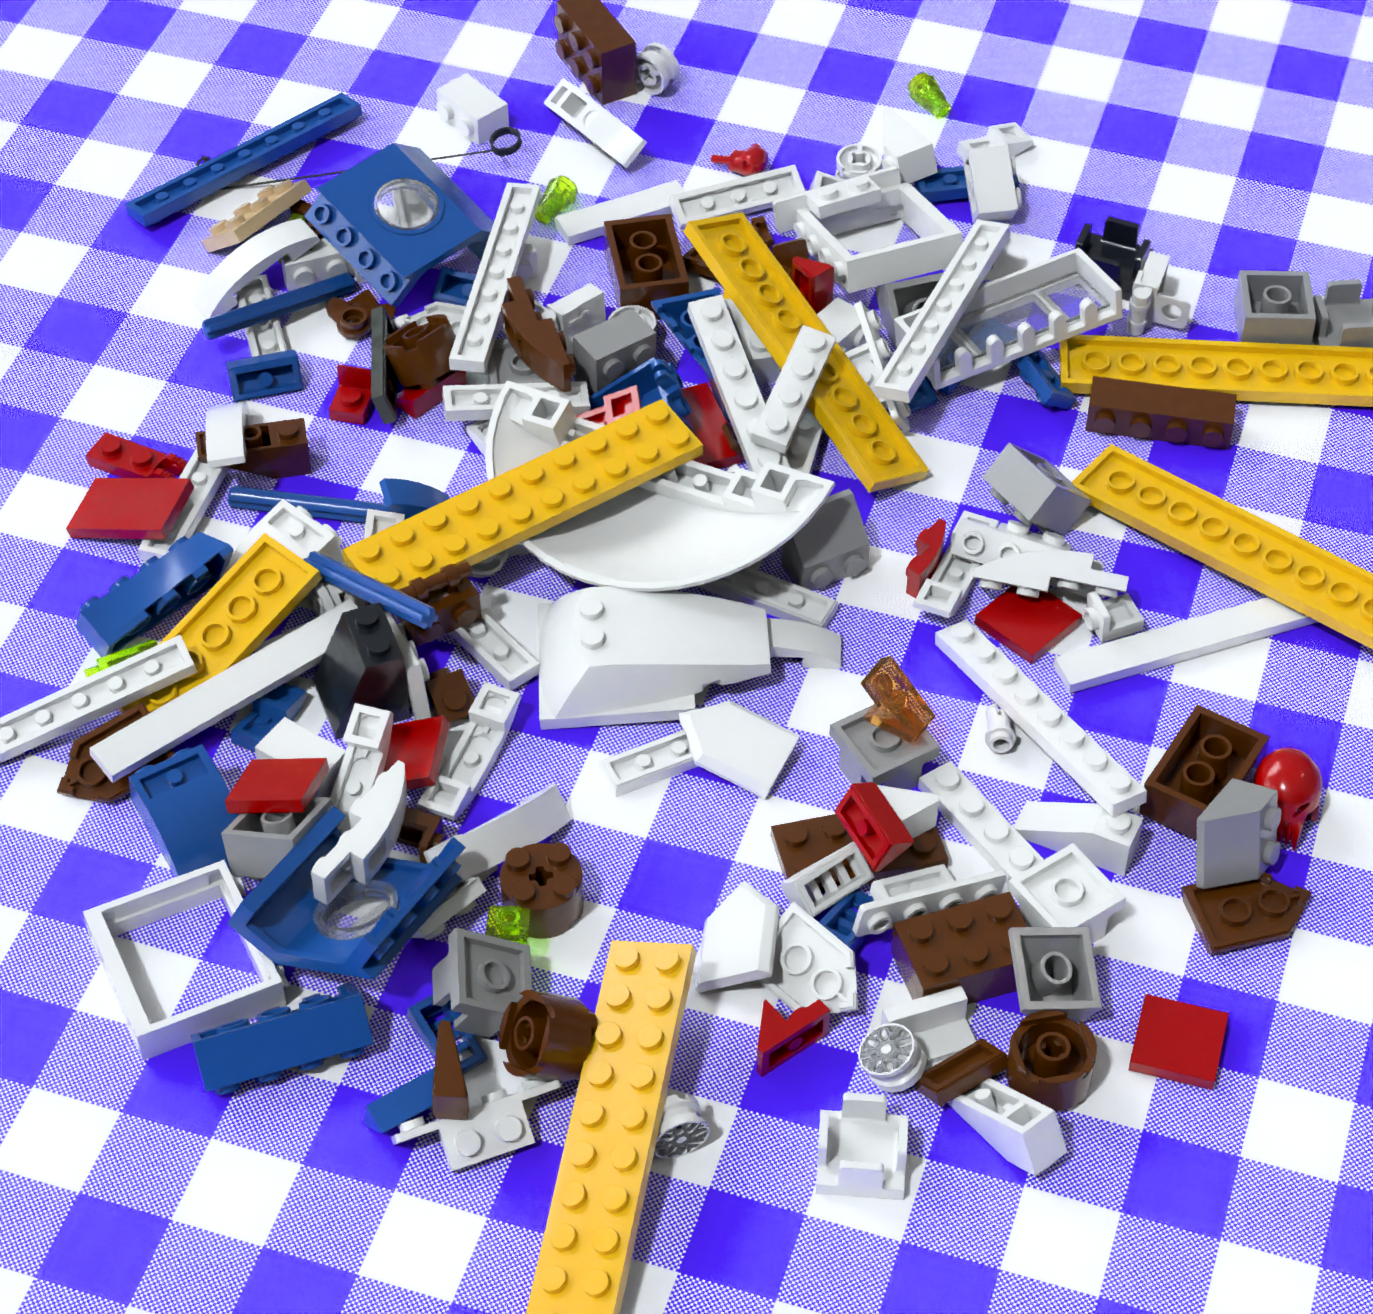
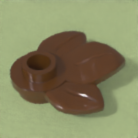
M369 290L363 291L349 302L331 297L326 307L328 316L337 323L338 332L342 336L352 339L365 336L371 330V309L383 306L391 320L396 314V307L391 306L389 303L377 305L374 296Z

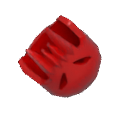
M1282 747L1274 750L1262 759L1256 769L1253 784L1278 790L1277 804L1282 814L1277 828V839L1281 843L1283 837H1285V843L1288 844L1291 838L1292 850L1295 851L1305 818L1310 821H1317L1323 780L1318 765L1307 753L1294 747Z

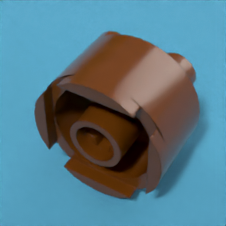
M436 314L427 316L428 323L420 326L417 325L416 321H413L399 328L386 338L385 342L387 345H383V349L403 388L420 385L422 390H427L441 382L440 376L448 372L458 371L450 370L449 356L456 335L446 315Z
M561 842L553 844L536 843L522 848H513L508 851L500 871L502 912L506 922L512 928L514 925L523 930L524 935L537 939L553 938L567 932L570 929V924L577 917L578 919L580 918L584 909L582 868L577 858L571 853L570 847Z
M524 990L520 993L523 997L518 1002H510L504 1012L500 1025L499 1049L506 1050L509 1061H502L505 1069L516 1077L550 1082L559 1080L560 1083H565L572 1079L579 1080L583 1063L589 1053L591 1036L594 1035L597 1029L596 1015L593 1012L587 1011L585 1005L575 997Z
M1044 1010L1026 1016L1010 1039L1006 1068V1079L1009 1087L1055 1111L1066 1110L1083 1103L1091 1087L1097 1054V1044L1093 1033L1082 1021L1078 1024L1068 1019L1067 1013L1061 1011Z

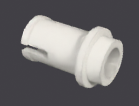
M993 703L987 707L985 712L988 731L985 733L984 739L986 745L993 752L1005 753L1014 745L1016 735L1011 728L1010 717L1002 709L1001 715H998L997 703Z

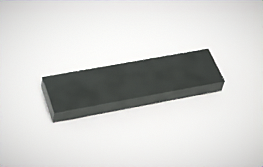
M381 306L371 309V399L385 425L395 422L397 418V376L383 349V345H387L385 342L386 338L395 332L396 329L386 309Z

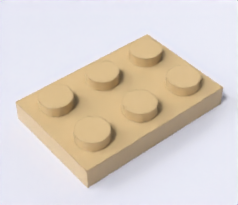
M288 179L276 187L270 185L257 194V201L252 204L247 202L233 211L235 217L229 221L223 219L210 227L208 230L211 234L203 239L201 243L208 253L241 243L310 193L312 189L306 179L294 183Z

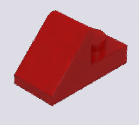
M338 364L339 387L329 408L330 420L364 425L373 405L371 399V369Z
M766 999L764 1000L757 1048V1073L761 1077L767 1075L829 1034L830 1010L820 999L808 1007L803 1006L796 1009L787 1020Z

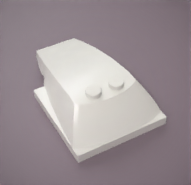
M613 586L584 588L568 593L553 603L538 604L539 721L541 730L679 720V713L696 709L695 694L703 692L707 685L713 683L728 685L771 674L767 612L764 608L700 594L672 590L655 592L629 591Z

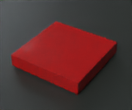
M1011 586L975 615L974 624L1030 664H1033L1081 624L1083 615L1050 592H1040L1039 598L1016 594L1017 587Z
M445 716L393 724L383 772H387L399 760L405 763L407 790L436 785L450 726Z
M327 758L252 759L225 800L227 812L231 814L303 813L330 770Z
M1145 994L1128 1070L1213 1090L1229 1013Z

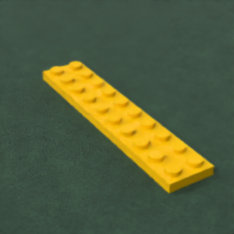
M743 212L694 220L687 223L683 230L684 234L781 370L803 325L831 335ZM835 342L833 351L809 400L808 408L869 493L923 480L929 471L928 467L892 420L878 398L875 397L873 391L844 351Z
M1076 335L1059 342L1060 389L1064 386L1075 394H1091L1093 376L1237 394L1236 401L1373 407V348Z
M660 399L342 549L343 560L350 568L399 590L409 586L410 580L417 577L422 579L439 573L441 567L450 563L456 566L467 561L470 566H473L703 455V444L663 399Z
M1110 444L1072 481L1076 487L1092 500L1089 504L1090 506L1373 649V573L1113 444Z
M611 941L595 1010L597 1029L594 1035L591 1036L589 1053L581 1071L526 1314H620L697 954L693 944Z

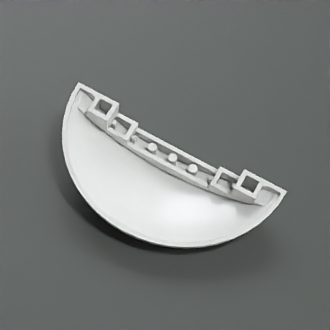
M506 381L493 409L486 436L485 464L487 480L493 479L604 425L576 417L569 399ZM690 460L520 543L546 565L564 575L588 584L645 592L682 589L729 576L751 566L774 552L811 520L831 493L835 482L766 461L759 474L739 467L734 474Z

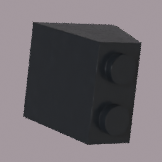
M381 603L371 604L342 613L313 678L314 687L336 740L344 737L355 703L391 711L393 713V723L410 719L404 656Z

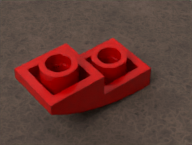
M941 518L929 529L925 528L921 531L915 543L917 556L909 562L906 568V593L914 598L917 597L925 580L932 578L942 560L946 521Z

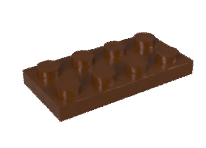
M836 814L771 826L770 836L784 880L854 842ZM937 826L913 838V844L879 872H874L869 865L874 878L864 885L871 884L876 880L944 864L948 868V856ZM844 859L842 863L850 879L856 877L847 859ZM830 868L829 872L838 887L841 884L833 868ZM815 878L821 893L826 892L819 878Z

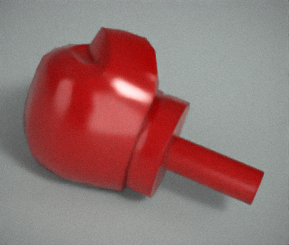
M754 143L747 150H734L730 156L712 155L711 162L728 164L730 172L750 176L763 172L768 163V153L759 144Z

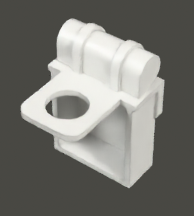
M1150 251L1143 271L1139 270L1132 287L1129 313L1126 318V331L1130 335H1141L1145 327L1151 328L1152 322L1180 329L1185 328L1191 308L1190 303L1183 299L1163 295L1170 261L1169 255ZM1165 305L1177 306L1181 311V316L1176 319H1170L1163 314L1162 307Z
M591 283L552 304H547V308L534 299L535 309L540 311L542 319L552 318L557 332L563 331L567 346L566 355L573 354L574 335L606 321L604 292Z

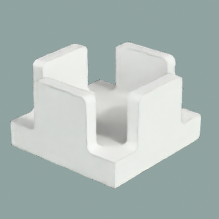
M1074 843L1010 879L1007 889L1019 902V911L1027 927H1089L1092 944L1104 937L1109 916L1124 908L1126 897Z
M846 1092L843 1094L842 1110H820L815 1194L895 1200L904 1199L908 1117L907 1115L887 1114L886 1095Z

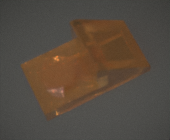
M892 656L880 658L860 683L874 701L872 707L864 715V719L910 743L915 742L935 718V714Z

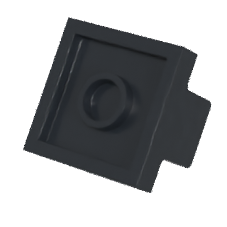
M1111 216L1107 217L1105 221L1103 236L1091 233L1092 225L1085 223L1076 241L1075 249L1080 248L1122 289V300L1130 301L1132 287L1139 270L1143 271L1150 251L1154 250L1150 249L1151 240L1144 239L1142 245H1138L1140 225Z

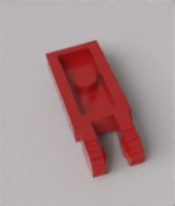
M107 432L102 435L86 454L89 466L121 478H175V475L179 477L187 465V461L180 456L177 457V455L172 453L167 455Z

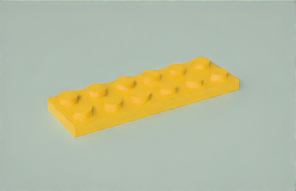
M264 533L159 643L161 644L181 635L198 672L118 710L123 713L143 701L151 713L249 657L321 581L322 576L319 570Z

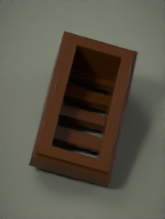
M441 1020V1023L438 1024L432 1089L433 1116H435V1119L466 1120L469 1113L468 1092L450 1021Z

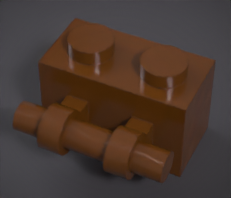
M467 561L456 566L450 563L441 567L439 573L425 579L417 577L409 581V586L399 589V591L434 607L435 613L438 614L437 622H433L432 627L429 629H423L393 614V619L397 624L402 623L408 641L412 640L415 647L432 642L460 627L469 626L473 622L482 619L479 592L468 578L473 573Z

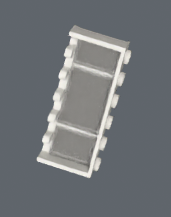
M1080 248L980 285L926 374V377L931 381L934 389L938 390L1122 318V289ZM921 309L894 319L897 348Z

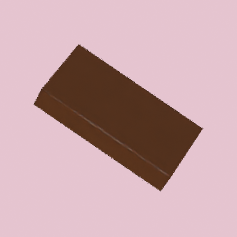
M981 1038L924 1071L921 1078L915 1083L916 1089L938 1106H942L1007 1068V1054Z

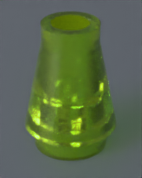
M921 72L910 80L907 85L910 99L932 113L937 119L944 118L949 114L952 106L943 94L935 76Z
M563 175L550 179L540 198L535 218L543 224H548L555 216L575 203L576 195L578 194V188L575 183Z

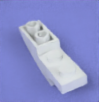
M562 78L543 103L625 168L629 167L647 144L643 138L564 78Z
M325 238L320 239V242L314 245L312 250L306 251L295 261H292L289 256L281 258L284 282L288 292L343 273H350L351 276H354L357 284L367 282Z
M1063 550L1032 551L1010 555L975 568L972 575L973 578L980 579V587L1001 591L1002 584L1017 587L1016 594L1039 598L1040 592L1048 593L1051 578L1058 580L1057 587L1079 591L1080 584L1095 587L1098 595L1117 598L1118 592L1126 593L1129 576L1092 569L1094 554Z
M398 760L387 772H382L376 779L374 786L363 797L357 798L351 805L349 810L351 830L345 831L337 845L326 857L319 858L312 868L314 898L328 905L352 879L367 885L389 856L400 833L406 810L407 785L405 763Z

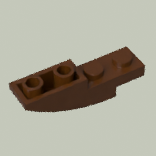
M521 276L507 278L508 302L501 304L503 331L510 345L526 366L540 378L563 392L571 391V376L576 375V367L572 354L566 355L567 346L563 331L557 332L552 318L542 319L540 311L534 312L535 301L531 288L525 289Z

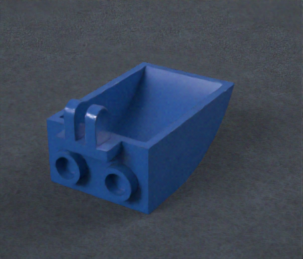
M652 357L589 396L590 410L604 406L603 396L637 385L640 391L642 408L663 399L691 431L693 430L689 418L692 411L681 391V388L684 386L682 379L675 371L674 365L671 363L667 364L662 359Z
M203 744L192 749H181L171 758L156 765H146L137 770L134 775L129 776L131 801L175 877L222 860L225 861L230 871L221 833L239 814L227 812L225 800L230 792Z

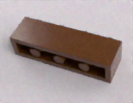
M1093 376L1085 431L1229 450L1237 394Z

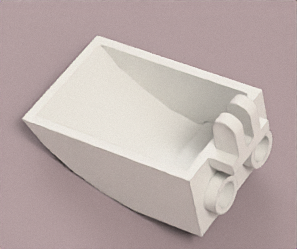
M283 499L241 541L233 553L228 566L225 568L222 577L264 533L303 560L308 558L310 552L317 551L343 564L345 561L343 560L340 547L342 539L328 524L322 525L313 520L305 508L299 505L295 508ZM306 597L291 611V613L306 599Z

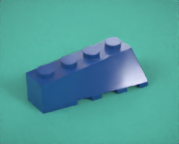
M719 288L651 301V307L705 372L714 397L725 419H729L687 311L688 302L721 295ZM749 361L750 367H751V369H752V372H753L754 377H755V379H756V382H757V384H758L757 377H756L755 372H754V370H753V368H752V365H751V363H750V361Z
M202 532L196 533L189 539L186 536L179 538L170 546L167 554L161 558L153 556L144 562L139 568L140 572L130 579L127 576L121 577L109 588V593L100 599L94 596L87 600L79 608L80 613L76 628L99 656L106 661L211 589L221 579L225 568L230 562L234 552L232 546Z
M350 982L338 986L339 995L334 997L331 995H321L320 993L302 998L303 1001L298 1004L299 1008L292 1011L288 1006H277L265 1010L257 1015L258 1022L250 1024L248 1018H241L190 1035L206 1092L214 1090L216 1095L226 1094L238 1090L240 1082L256 1078L258 1083L268 1082L281 1077V1070L298 1066L300 1071L309 1070L323 1065V1058L339 1054L340 1058L344 1059L364 1053V1047L372 1045L374 1042L362 995Z

